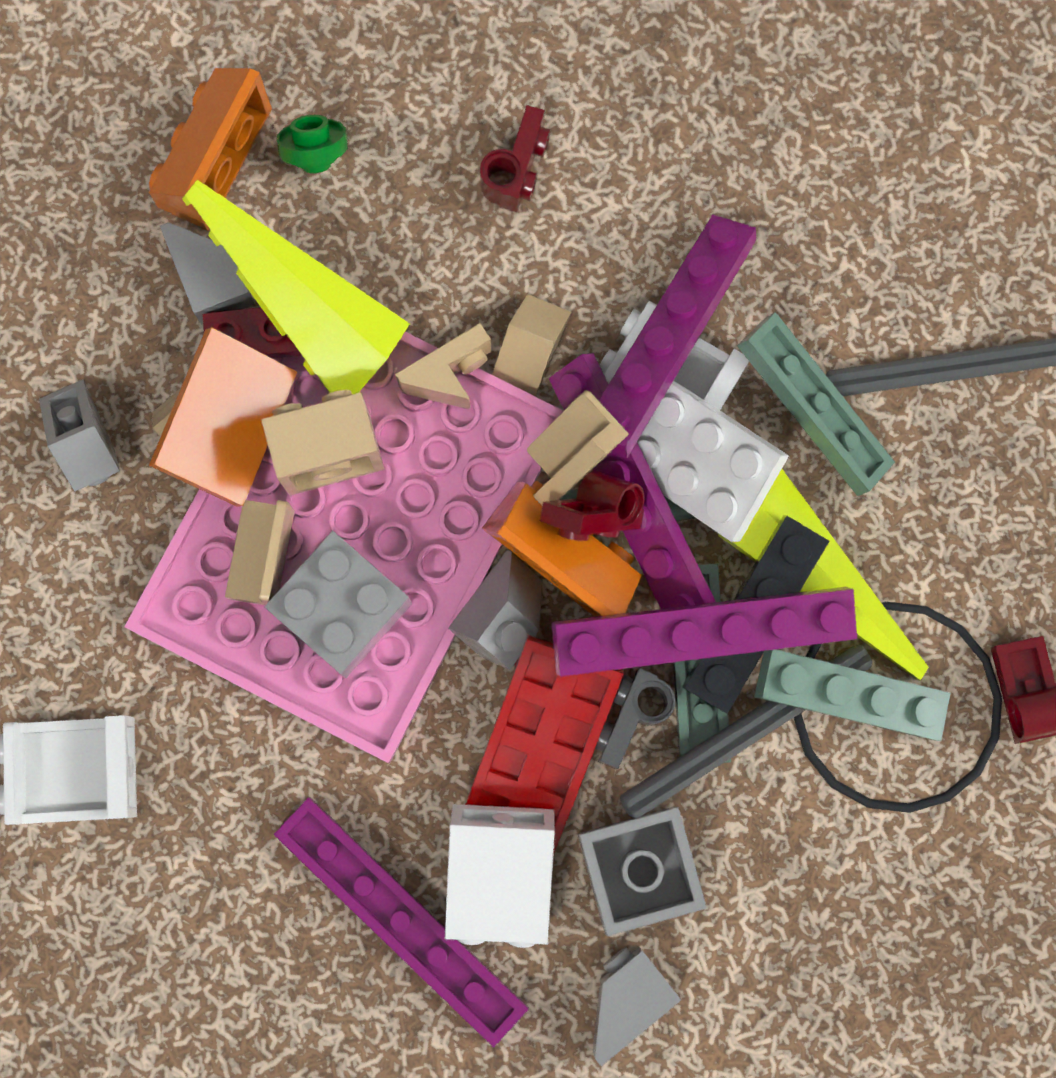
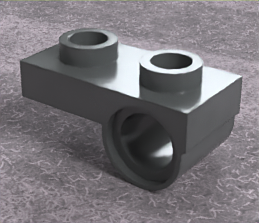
M641 668L636 671L634 678L624 675L613 701L621 705L620 711L614 724L605 721L595 749L602 752L598 760L599 763L615 770L619 769L637 724L640 723L646 726L657 725L667 720L673 713L676 702L674 692L667 683L657 679V675ZM654 689L662 695L664 708L658 716H647L639 709L637 700L642 690Z

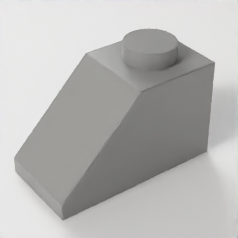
M169 222L160 225L192 310L201 325H203L202 314L240 310L255 304L251 293L236 274L238 270L237 265L222 245L216 247L211 239Z
M83 379L39 399L47 446L74 492L86 486L99 485L109 479L111 475L120 472L115 449Z
M506 550L448 629L480 657L510 670L520 657L527 635L535 636L539 631L542 580L515 554Z
M624 947L603 965L608 973L600 978L593 1042L594 1058L600 1066H603L681 1001L680 997L640 947L632 953L627 947Z

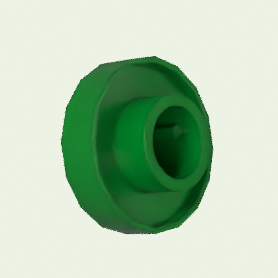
M317 114L296 118L277 134L276 139L280 158L284 162L295 165L307 173H320L328 170L331 164L348 149L346 127L339 121L327 119L325 116Z

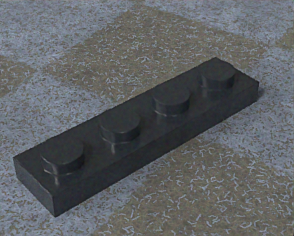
M784 515L733 600L800 592L827 547L829 540L791 517ZM764 651L698 659L682 687L728 714Z

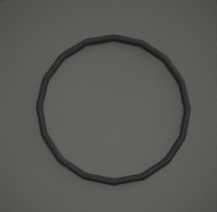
M885 601L882 604L886 610L925 614L958 632L981 660L993 695L991 736L974 769L945 793L912 803L870 799L837 781L814 753L802 713L795 716L794 721L805 756L831 788L867 808L911 813L949 802L982 774L1000 738L1002 694L990 658L962 625L927 606ZM822 644L811 645L806 657L814 659Z

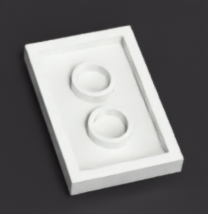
M674 380L637 441L663 495L730 542L741 541L789 455Z

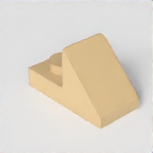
M479 323L396 373L400 389L407 395L461 408H471L470 399L455 373L461 370L463 375L469 374L488 360L486 355L491 352V339L482 324Z

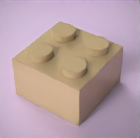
M351 390L335 391L323 396L322 403L305 408L300 403L284 405L274 409L272 417L261 419L277 479L290 496L385 470L362 392L352 395Z

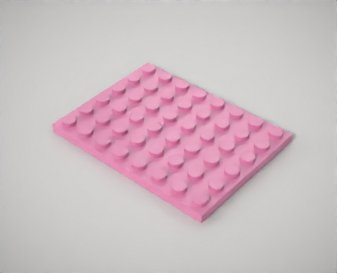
M404 332L388 359L360 391L370 414L385 470L290 496L277 479L269 446H267L246 500L274 505L277 504V500L286 501L295 510L280 589L326 537L334 531L403 591L412 602V605L347 678L338 673L264 607L265 605L225 598L242 506L236 507L200 489L124 627L390 764L456 636L448 629L485 580L502 547V544L484 531L482 527L517 482H525L531 486L538 478L542 468L528 454L527 448L563 410L479 368L463 375L461 370L455 373L470 399L471 408L469 409L404 394L398 385L396 373L438 349ZM302 355L274 359L297 371L284 405L300 403L305 408L322 403V397L329 394V391L316 374L311 376L303 366L305 359Z

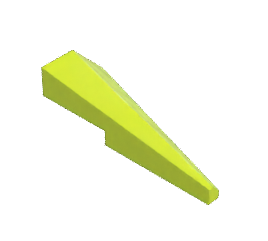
M196 180L182 200L186 206L192 204L210 228L208 236L216 247L222 245L238 267L236 274L282 336L287 334L305 359L303 366L311 376L316 374L329 393L340 390H351L352 395L359 393L388 359L410 323L199 180Z
M781 469L741 541L730 542L719 533L718 536L754 562L757 561L784 515L791 517L829 540L827 547L800 592L840 587L854 589L857 637L916 680H921L929 668L787 474Z

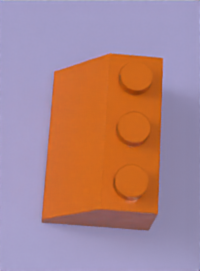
M215 68L208 82L202 81L199 84L193 97L194 108L186 123L180 122L176 127L171 139V152L164 164L159 163L155 167L150 177L149 194L158 208L207 231L209 227L193 205L186 206L182 198L196 180H199L226 198L272 110L260 72L251 68Z
M536 480L531 486L525 482H517L482 529L594 617L626 613L642 576L630 566L635 558L612 541L606 547L592 536L593 534H589L587 541L570 540L559 536V528L540 522L542 505L533 495L544 485Z

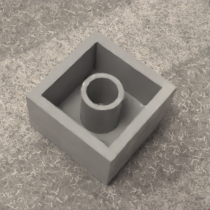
M332 531L264 607L338 673L347 678L412 605V602L403 591Z
M678 807L667 808L643 815L640 818H631L577 833L603 930L607 936L707 909Z

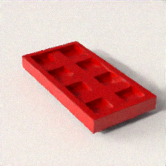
M528 634L465 805L554 810V856L623 677V669L559 676L556 673L554 644Z

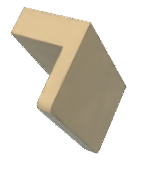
M584 391L527 448L528 454L551 478L533 495L541 505H543V501L560 500L629 435L590 391Z
M249 500L245 501L241 509L225 598L266 605L280 590L295 512L288 502L277 500V504L274 505Z

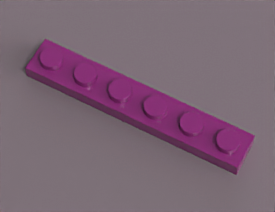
M712 214L599 399V402L629 433L611 451L612 453L628 458L757 241L756 227Z
M594 353L581 354L548 378L564 410L584 391H590L599 401L608 386V382ZM638 442L628 458L610 452L593 468V471H599L639 484L644 491V513L641 529L625 530L623 533L660 609L715 603L716 601Z
M849 587L552 622L556 673L559 676L857 639L854 589Z
M308 797L273 834L493 1048L529 1010V1007L463 943L458 940L445 939L446 927L311 797Z

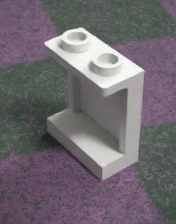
M648 301L642 313L636 309L631 312L620 332L626 339L619 351L616 353L609 349L601 361L600 367L608 384L657 306L655 303ZM698 338L674 381L718 410H721L748 365L749 360L736 349H733L732 353L728 355L703 339Z
M124 715L107 716L102 719L33 723L8 722L3 724V734H0V764H4V784L0 785V815H4L5 825L137 817L134 717Z
M453 804L449 838L445 939L458 940L467 945H477L485 941L508 942L512 946L521 948L531 947L535 944H548L554 846V810Z

